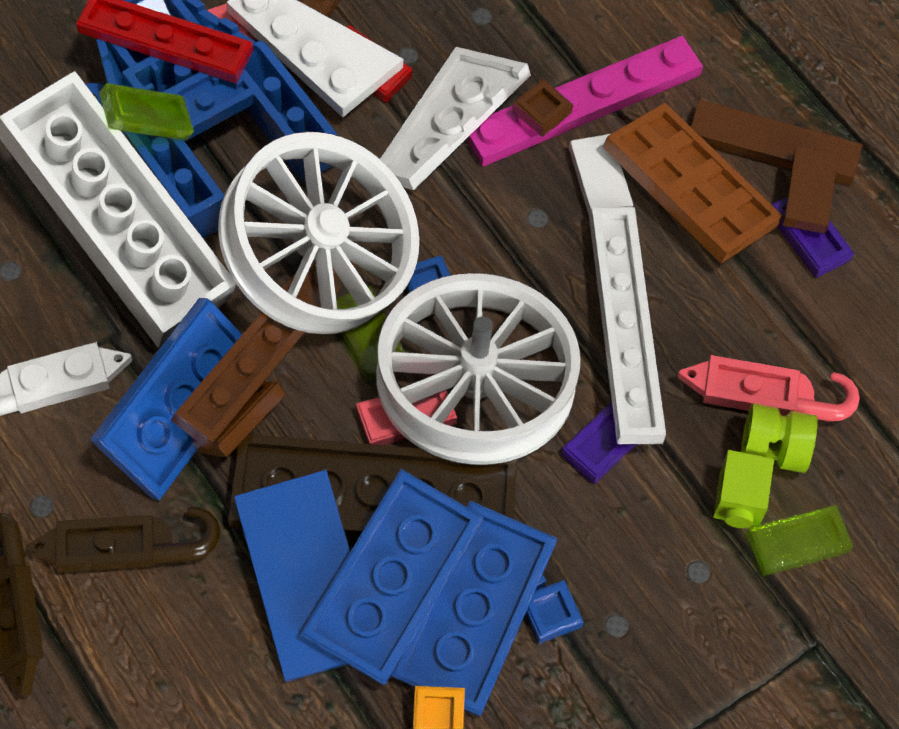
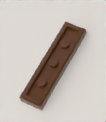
M700 99L691 128L712 148L791 169L796 146L838 154L835 182L851 186L854 180L862 148L861 143Z

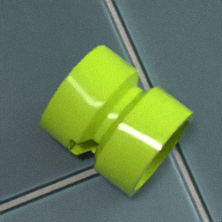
M752 403L744 427L741 452L773 458L777 462L779 469L806 473L812 459L816 441L817 415L790 411L786 416H781L779 409L776 407Z

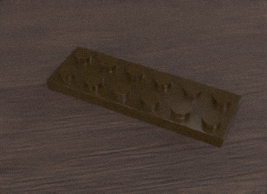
M248 434L238 445L228 518L229 527L243 528L234 496L327 470L346 537H360L401 469L466 507L469 501H473L514 519L518 459L487 465L465 464L437 457L421 448Z

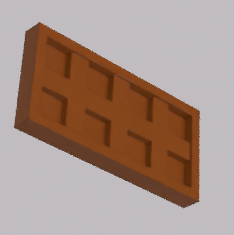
M666 103L608 135L603 148L721 264L778 227L783 218V215Z

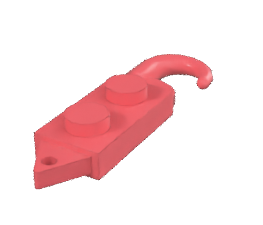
M714 355L710 356L709 361L680 370L677 376L681 381L703 396V403L749 411L752 403L778 408L781 416H786L790 411L817 415V419L822 421H842L856 411L860 400L858 388L851 379L843 374L833 372L830 374V379L839 383L846 392L845 401L841 404H830L815 401L812 383L806 375L800 373V370Z

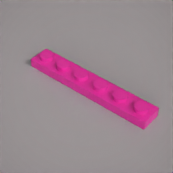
M682 35L556 87L555 89L573 104V110L568 117L543 137L512 111V105L491 114L466 138V141L481 166L484 167L701 76L703 65Z

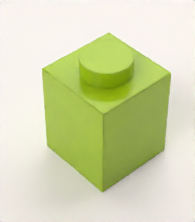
M728 450L720 468L713 518L725 520L726 524L736 528L759 527L768 509L774 459Z

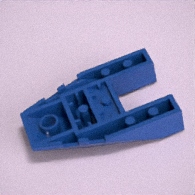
M200 0L124 1L252 41L253 52L237 84L96 39L120 131L203 239L218 231L219 212L224 194L185 141L244 109L248 111L271 142L287 135L303 132H320L338 136L266 43L261 40L255 42L239 31L238 25L226 17L220 19L206 10L204 3ZM303 159L285 160L301 182L304 183L306 177ZM319 162L320 172L332 167L326 163Z

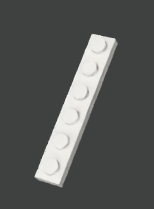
M592 207L589 220L617 444H663L666 430L635 207Z

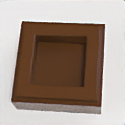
M543 78L513 102L512 111L543 137L572 113L573 104Z

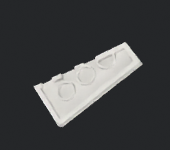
M229 0L226 2L227 12L257 40L266 43L280 61L342 117L403 68V58L297 0Z
M455 47L380 160L394 173L404 188L414 190L531 76L528 64Z

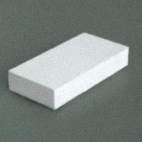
M610 134L570 141L569 151L589 216L592 207H633L621 165L603 148L605 140Z

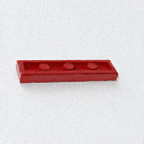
M88 0L76 22L78 33L235 84L238 83L253 52L252 41L124 0Z

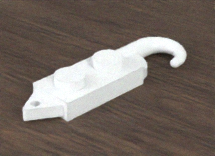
M97 342L7 366L8 369L0 374V416L16 411L24 413L110 389L109 382L132 362L131 354L99 348Z

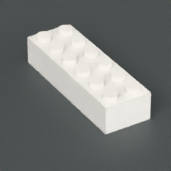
M75 71L0 116V140L158 348L165 343L198 298H208L217 308L231 299L236 283L230 273Z

